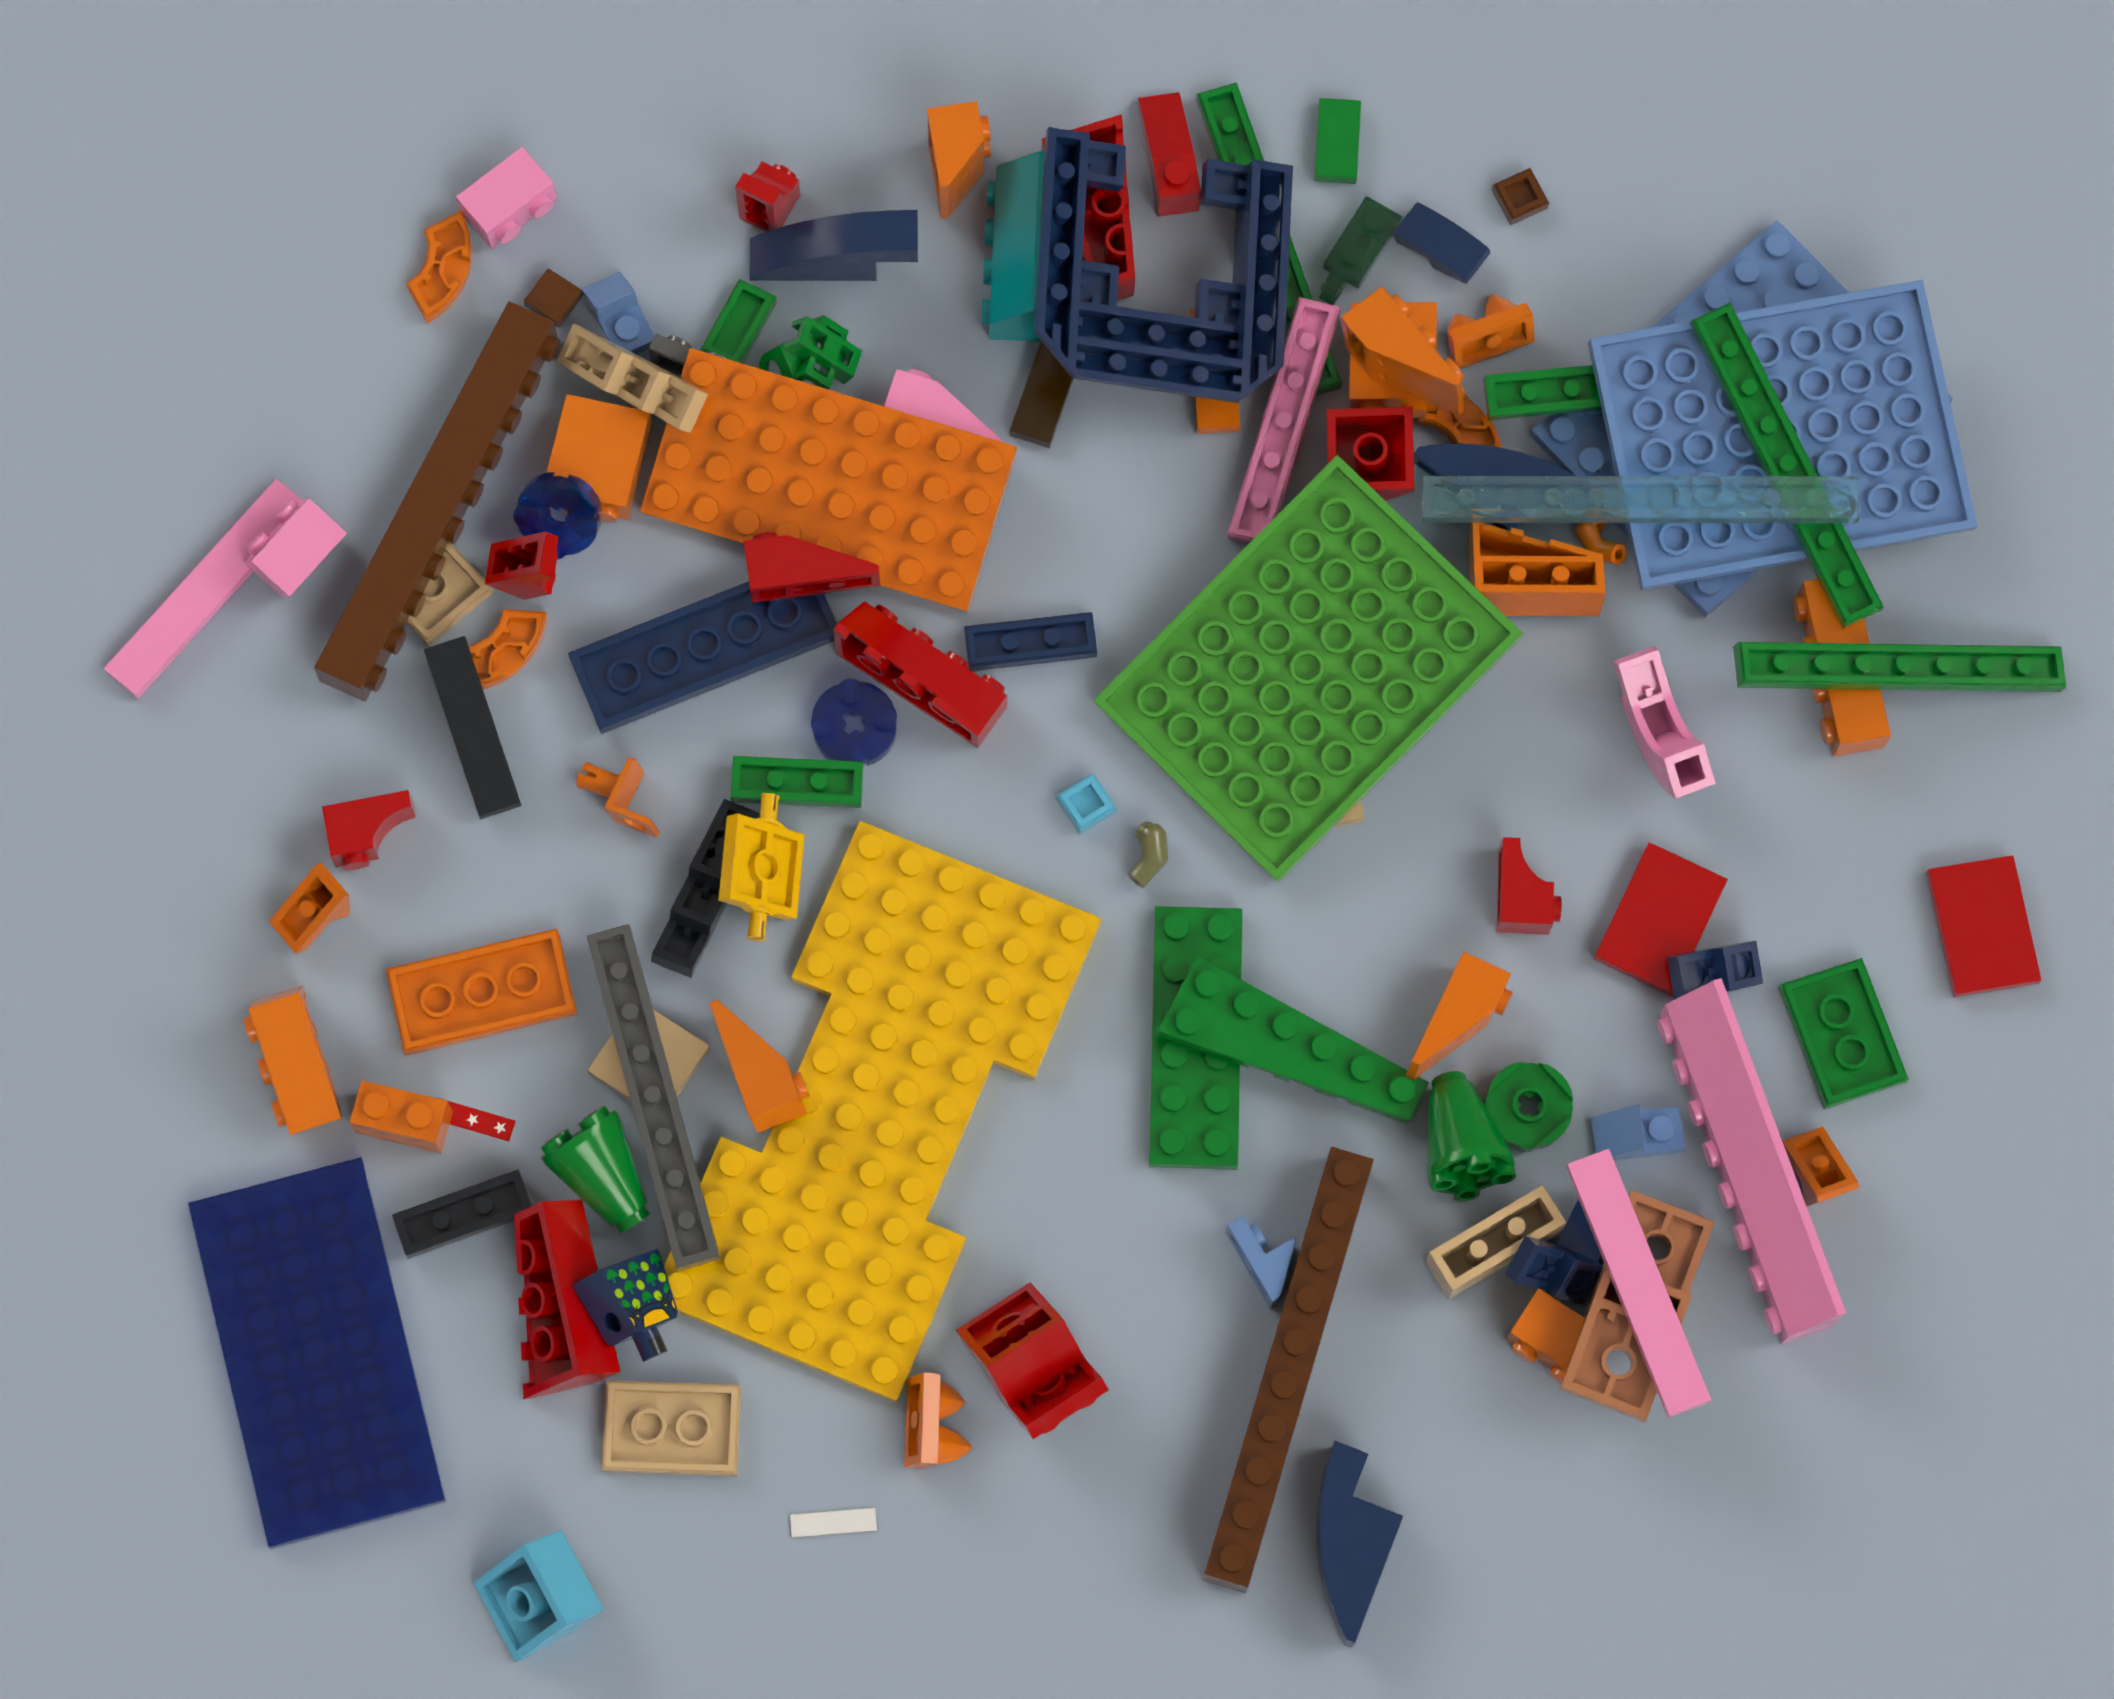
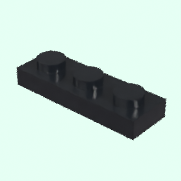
M518 1169L392 1214L405 1255L407 1259L510 1223L514 1221V1214L532 1205Z

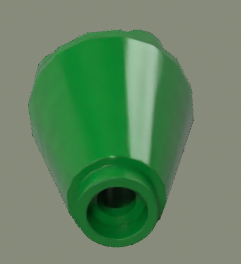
M1451 1071L1436 1076L1431 1082L1432 1089L1430 1090L1427 1180L1431 1190L1453 1194L1454 1199L1460 1202L1477 1198L1480 1195V1190L1513 1181L1516 1178L1513 1154L1475 1087L1466 1079L1465 1073Z
M604 1105L583 1118V1121L578 1123L581 1130L574 1135L566 1129L548 1140L545 1145L540 1147L544 1152V1155L540 1158L559 1179L610 1226L615 1225L618 1231L622 1233L645 1219L650 1213L645 1207L648 1201L621 1119L615 1110L609 1112Z

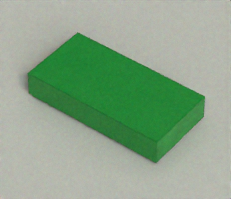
M1319 98L1314 181L1356 184L1361 116L1360 100Z
M739 279L700 351L706 353L715 352L726 359L743 364L777 304V297Z

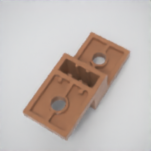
M1631 1190L1628 1196L1646 1240L1651 1237H1660L1669 1246L1667 1257L1654 1260L1680 1324H1682L1692 1297L1689 1291L1715 1222ZM1603 1262L1604 1267L1597 1278L1584 1313L1586 1319L1559 1390L1644 1423L1647 1420L1657 1391L1606 1265ZM1620 1351L1628 1356L1631 1364L1629 1372L1623 1375H1616L1609 1371L1606 1365V1357L1610 1352Z

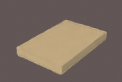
M606 1380L602 1472L737 1476L741 1385Z

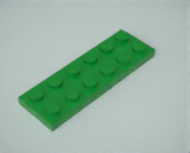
M1155 906L1149 1167L1237 1170L1240 1065L1233 1063L1229 1058L1212 1052L1205 1053L1162 1038L1155 1033L1197 956L1241 979L1242 908Z

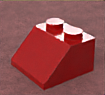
M1413 406L1327 409L1328 463L1338 455L1385 501L1414 492Z

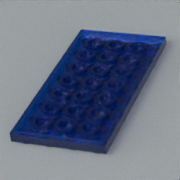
M362 1157L189 1202V1211L268 1547L274 1549L447 1502Z

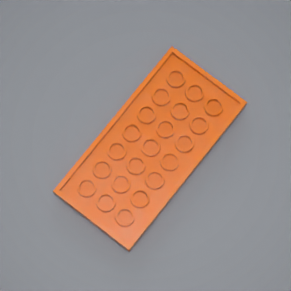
M689 348L681 379L707 393L708 396L691 433L679 430L669 423L666 424L640 509L641 513L744 544V540H752L754 535L763 532H774L778 536L788 535L878 564L880 586L968 612L1018 450L1017 446Z

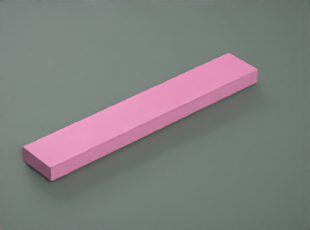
M1301 297L1298 298L1284 345V365L1276 372L1227 534L1229 539L1249 544L1282 510L1341 311L1338 306Z
M275 479L103 668L105 672L139 699L253 573L244 564L251 555L246 550L260 533L265 531L269 535L280 522L275 517L288 502L293 499L298 503L302 499L279 480Z
M1606 1149L1568 1163L1566 1165L1567 1172L1667 1418L1709 1403L1711 1397L1610 1150Z

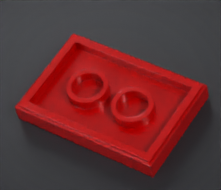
M1648 842L1593 960L1673 997L1667 957L1695 951L1728 879Z
M2014 855L1927 870V881L1953 998L2035 985L2042 981Z

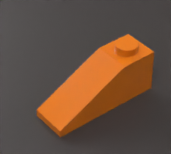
M1463 951L1405 1077L1410 1078L1412 1081L1486 1028L1494 1012L1502 1015L1513 991L1505 988L1511 973Z
M719 1000L709 1002L746 1110L757 1133L807 1115L802 1099L810 1095L801 1072L793 1074L786 1059Z

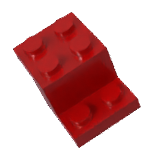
M1031 1282L956 1330L963 1344L980 1363L1001 1402L1032 1439L1052 1431L1061 1421L1079 1409L1089 1407L1099 1396L1109 1391L1103 1378L1085 1359L1064 1319Z

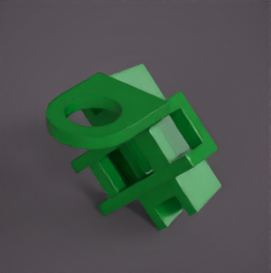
M822 315L812 319L806 316L792 322L791 327L798 331L795 339L781 343L779 346L764 353L759 362V369L769 371V364L772 360L778 365L782 376L798 381L807 379L814 383L815 386L829 390L833 378L842 384H846L854 377L862 350L846 341L848 330L828 317ZM815 362L821 366L820 371L813 367Z

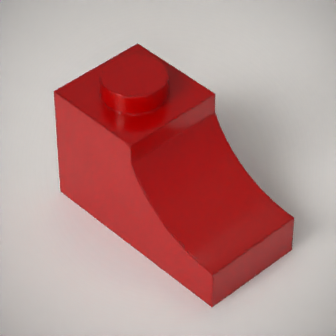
M761 161L758 168L751 175L743 172L735 186L739 219L765 232L782 227L800 197L799 179L796 178V175L790 169L780 164L771 166Z
M545 531L491 543L484 584L523 600L552 594L553 584L556 579L555 568L558 556L556 552L559 537Z
M409 790L322 806L330 856L336 867L343 866L345 870L361 869L367 867L369 861L379 859L378 848L388 832L400 823L416 818L414 803Z
M1503 837L1498 849L1496 932L1549 935L1553 922H1560L1561 896H1554V882H1546L1540 879L1529 868L1523 857L1520 838Z

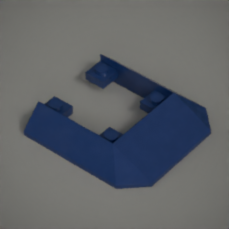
M1048 127L1045 142L1034 333L1068 374L1077 380L1239 403L1280 370L1284 365L1293 166L1254 159L1248 165L1207 159L1202 165L1200 204L1236 210L1232 283L1200 279L1196 284L1194 318L1117 307L1119 266L1083 261L1082 255L1086 188L1093 187L1118 192L1124 186L1126 146L1089 140L1090 133Z

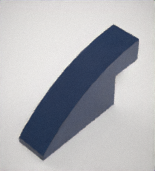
M885 210L828 216L786 225L750 238V281H877V262H918V210Z
M1458 443L1421 446L1414 452L1415 465L1493 526L1508 531L1511 530V527L1519 529L1541 500L1545 501L1576 525L1601 494L1600 491L1559 466L1519 451L1489 445Z
M1334 1441L1322 1478L1317 1508L1316 1541L1319 1571L1328 1608L1343 1644L1352 1648L1357 1640L1403 1516L1353 1496L1368 1453Z

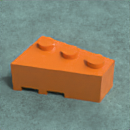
M1472 516L1468 534L1469 582L1505 616H1600L1605 596L1603 554L1550 539V543L1525 536L1523 530L1511 527V530L1508 531L1485 524V519Z
M303 985L252 1001L248 1008L250 1016L243 1018L250 1042L259 1041L264 1058L257 1060L265 1085L273 1083L278 1100L271 1102L279 1127L287 1125L290 1135L342 1118V1111L328 1065L324 1060L317 1039L318 1033L315 1023L311 1020L305 1002L307 997Z

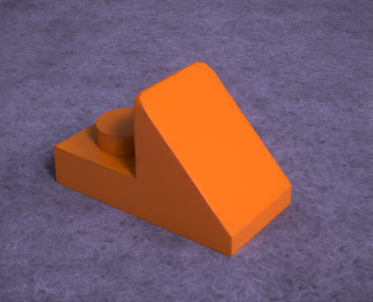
M318 863L269 920V923L295 954L306 951L330 922L347 917L350 914L349 894L322 863Z
M1824 1127L1782 1141L1791 1166L1801 1180L1806 1206L1859 1188L1858 1180Z

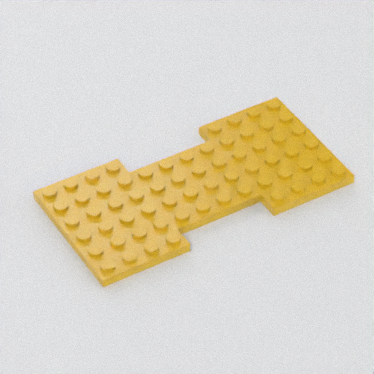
M859 821L791 976L793 982L830 996L797 1071L801 1072L810 1095L802 1099L807 1115L773 1127L762 1153L721 1136L701 1181L721 1260L678 1272L672 1251H670L664 1268L678 1313L897 1403L966 1242L965 1236L928 1222V1216L993 1064L1035 1080L1102 918Z

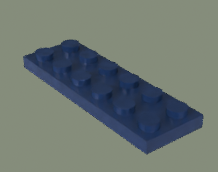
M748 581L568 653V656L598 729L603 734L834 642L833 629L837 623L824 593L752 603Z

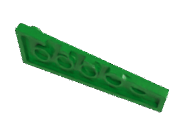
M1199 956L1193 961L1155 1033L1162 1038L1205 1053L1212 1052L1229 1058L1233 1063L1248 1068L1251 1066L1274 1074L1273 1077L1287 1082L1291 1080L1315 1089V1092L1332 1098L1344 1099L1349 1104L1406 1124L1411 1120L1429 1084L1428 1081L1420 1077L1412 1081L1410 1078L1405 1077L1408 1070Z

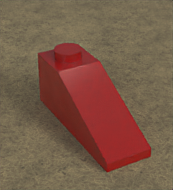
M1180 93L1138 98L1157 216L1199 211L1201 188Z
M774 532L759 533L754 535L752 540H744L752 603L880 586L878 564L788 535L778 536Z

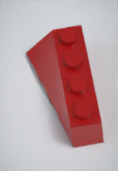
M1122 114L1071 129V131L1090 133L1089 140L1124 146ZM1046 137L1042 138L1041 151H1045ZM1126 158L1124 186L1119 192L1093 187L1086 188L1082 260L1119 266L1117 301L1134 296L1135 267Z
M864 601L837 623L833 629L837 656L975 747L979 748L1006 710L1007 694L1004 693L1005 688L1001 683L989 675L984 674L982 678L968 669L969 664L956 653L948 651L947 654H944L932 646L933 640L921 630L912 628L909 631L897 623V616L886 607L878 604L874 608Z
M583 1200L542 1201L514 1214L517 1273L524 1275V1289L521 1297H518L519 1315H526L527 1342H520L521 1361H528L529 1383H522L523 1399H532L590 1385L621 1372L615 1346H610L605 1342L572 1286L598 1271Z

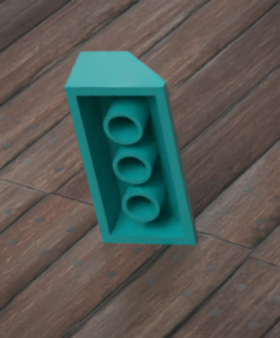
M1038 151L997 165L996 181L988 180L987 206H995L994 220H986L985 245H993L992 260L984 259L983 285H991V299H982L981 324L989 325L990 340L1040 342V339L1034 333L1045 151Z

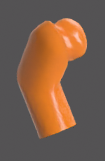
M1586 514L1582 522L1579 521L1576 525V536L1583 547L1587 550L1603 554L1604 562L1615 565L1622 564L1627 555L1626 547L1620 543L1604 540L1599 534L1605 528L1604 522L1600 521L1601 518L1596 514Z

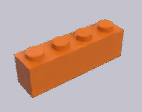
M1819 580L1803 581L1797 596L1793 597L1795 618L1797 622L1803 621L1806 637L1802 638V643L1870 644L1865 619L1843 629ZM1811 689L1815 703H1821L1824 718L1820 720L1823 742L1831 745L1833 757L1885 747L1891 737L1881 690Z

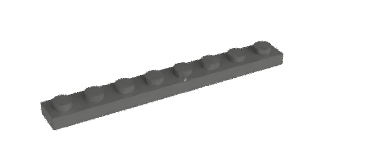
M629 924L587 935L676 1269L679 1272L721 1260L631 927Z

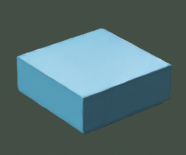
M1094 773L1056 795V800L1079 834L1114 814L1117 809Z

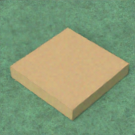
M450 542L445 547L443 554L445 564L439 577L435 581L430 579L423 592L426 594V599L422 610L416 618L409 616L407 621L409 627L428 647L494 593L493 588L484 584L485 579Z
M653 1009L678 1097L711 1048L709 1044ZM612 1034L587 1072L631 1101Z

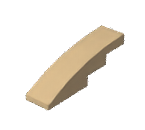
M574 323L556 361L603 391L617 395L640 410L654 414L675 428L691 433L708 396L707 393L659 366Z

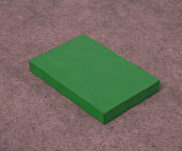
M1863 958L1780 984L1778 987L1824 1110L1907 1083L1909 1080Z

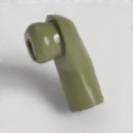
M1148 821L1141 823L1135 834V837L1139 839V843L1142 845L1143 857L1127 873L1129 878L1141 888H1144L1168 861L1166 832L1159 824H1153Z

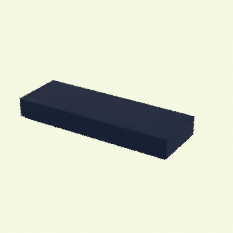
M1092 612L964 626L970 671L1095 658L1098 654Z

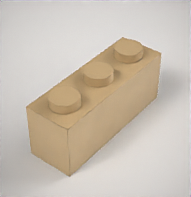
M1541 1185L1430 1251L1425 1263L1449 1300L1510 1264L1525 1236L1547 1242L1560 1234L1567 1222L1545 1187Z

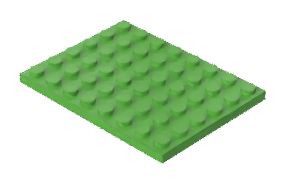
M1336 455L1093 701L1279 883L1524 635L1351 467Z

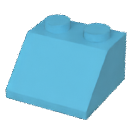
M562 1530L522 1545L473 1583L515 1663L579 1629L604 1610Z

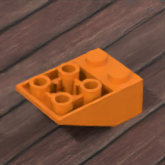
M1380 287L1341 316L1345 348L1371 379L1457 415L1464 412L1463 395L1465 390L1462 387L1461 380L1464 379L1461 370L1451 358L1442 359L1435 350L1437 343L1433 336L1424 326L1417 329L1408 318L1411 315L1409 308L1397 294L1391 297L1383 287Z

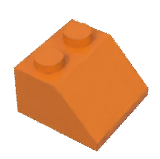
M977 101L927 108L928 146L941 219L949 218L984 174V158L991 157L989 120L987 115H979Z

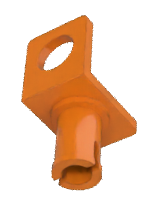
M629 757L619 775L594 766L590 762L583 764L581 769L587 772V775L578 773L576 780L577 788L585 789L608 798L604 808L614 822L649 836L658 837L660 831L651 819L627 810L644 775V770L636 759Z

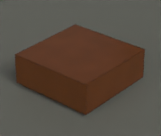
M1531 168L1497 182L1492 186V192L1510 225L1548 209L1549 201Z
M547 268L524 299V305L533 312L555 321V326L560 328L584 294L582 289Z

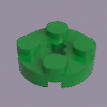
M1518 1062L1505 1067L1495 1076L1488 1088L1484 1105L1507 1145L1522 1152H1531L1536 1149L1546 1148L1563 1136L1571 1122L1573 1096L1567 1080L1553 1067L1542 1063ZM1524 1096L1530 1100L1535 1096L1540 1101L1536 1107L1539 1114L1536 1116H1532L1529 1113L1525 1116L1519 1111L1521 1103L1518 1099Z

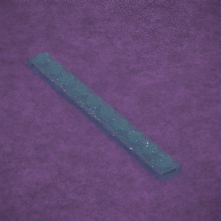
M1423 476L1422 522L1858 523L1859 520L1858 476Z

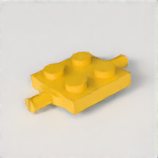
M773 793L761 794L759 818L754 819L741 814L727 816L718 901L741 907L750 914L747 939L756 942L766 940L767 916L784 921L797 919L805 834L789 830L777 820L780 796Z

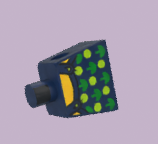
M658 1248L603 1268L572 1285L608 1345L615 1346L633 1339L643 1362L668 1351L658 1327L677 1318L678 1310Z

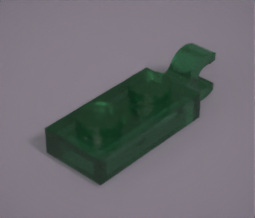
M1366 196L1324 261L1323 269L1330 272L1320 288L1322 292L1319 295V299L1330 305H1335L1348 283L1359 289L1389 243L1393 232L1401 223L1403 216Z

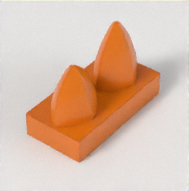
M1494 294L1489 296L1486 303L1485 317L1475 320L1469 316L1455 313L1447 330L1450 358L1459 369L1535 342L1533 313L1527 303L1516 306L1509 300Z
M924 1372L907 1378L904 1468L922 1469L936 1464H946L961 1458L972 1449L971 1444L959 1433L939 1425V1419L953 1415L965 1404V1400L958 1391L949 1384L940 1381L941 1374Z

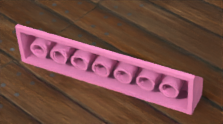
M1722 978L1713 980L1665 1004L1660 1013L1661 1019L1657 1020V1026L1664 1044L1671 1043L1676 1057V1060L1672 1061L1675 1077L1680 1085L1686 1084L1691 1097V1101L1687 1102L1691 1120L1696 1127L1701 1125L1707 1142H1704L1702 1146L1707 1163L1711 1168H1717L1722 1183L1718 1184V1192L1725 1209L1732 1208L1737 1225L1733 1226V1232L1736 1242L1741 1251L1747 1250L1753 1266L1748 1268L1751 1283L1757 1293L1763 1292L1768 1308L1764 1309V1316L1767 1326L1772 1335L1778 1334L1781 1344L1831 1328L1846 1314Z

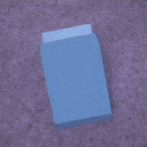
M620 271L582 289L584 297L607 340L636 355L649 349L654 334L637 303L633 287Z
M1640 1104L1590 1118L1595 1153L1609 1149L1613 1160L1682 1153L1686 1149L1679 1106L1641 1110Z
M1241 1216L1227 1224L1226 1234L1269 1308H1272L1278 1304L1296 1237L1265 1254L1263 1248L1267 1246V1242L1256 1223L1248 1225L1244 1216Z

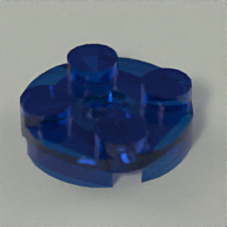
M546 472L532 478L525 485L518 498L513 519L523 536L545 531L558 536L556 553H558L557 559H561L565 555H574L582 552L592 544L601 526V501L594 489L581 478L571 474L567 478L553 476L555 472ZM553 507L556 511L562 508L566 510L565 521L554 519L549 508Z
M848 678L840 682V684L832 686L819 697L812 711L811 730L818 750L826 759L858 761L868 766L884 758L893 747L897 734V713L891 699L880 688L867 682H859L856 679ZM848 716H862V724L865 729L862 732L853 730L850 734L845 731L847 723L844 719Z

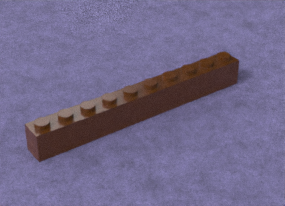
M508 301L314 667L320 682L366 702L371 691L377 692L382 686L387 673V669L384 666L391 653L396 655L402 648L406 638L404 628L409 616L416 618L419 615L426 599V594L423 592L430 579L435 581L444 567L445 557H443L447 543L455 544L458 541L465 524L462 518L469 506L475 507L484 489V484L481 482L487 470L493 471L497 467L503 453L501 444L506 434L512 435L517 429L522 417L520 408L525 398H532L540 384L541 375L539 372L544 362H551L557 353L560 339L557 338L555 321Z
M1332 1146L1330 1148L1204 1572L1203 1581L1242 1593H1246L1372 1168L1374 1161L1372 1158Z

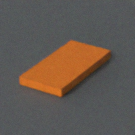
M558 928L386 969L405 1055L578 1015Z

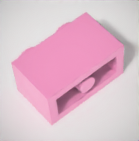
M521 147L457 195L456 200L459 211L462 212L464 218L492 249L500 242L505 244L514 239L520 232L521 226L533 217L537 219L547 214L553 207L554 201L557 200L553 181L528 152Z
M310 498L302 499L298 503L293 499L288 502L275 517L280 522L269 535L265 531L260 533L246 549L251 555L244 564L281 598L290 597L347 534Z

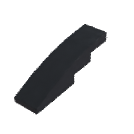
M462 636L425 648L424 652L480 820L522 806L466 637Z
M724 799L689 866L688 877L670 910V919L651 956V962L689 978H692L727 904L718 901L727 816L741 814L754 819L760 817L759 812Z

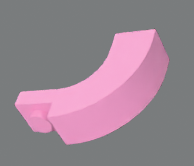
M1652 646L1614 660V666L1623 692V696L1620 699L1630 728L1650 770L1664 790L1676 799L1716 784L1704 743L1690 733L1678 712L1659 650Z

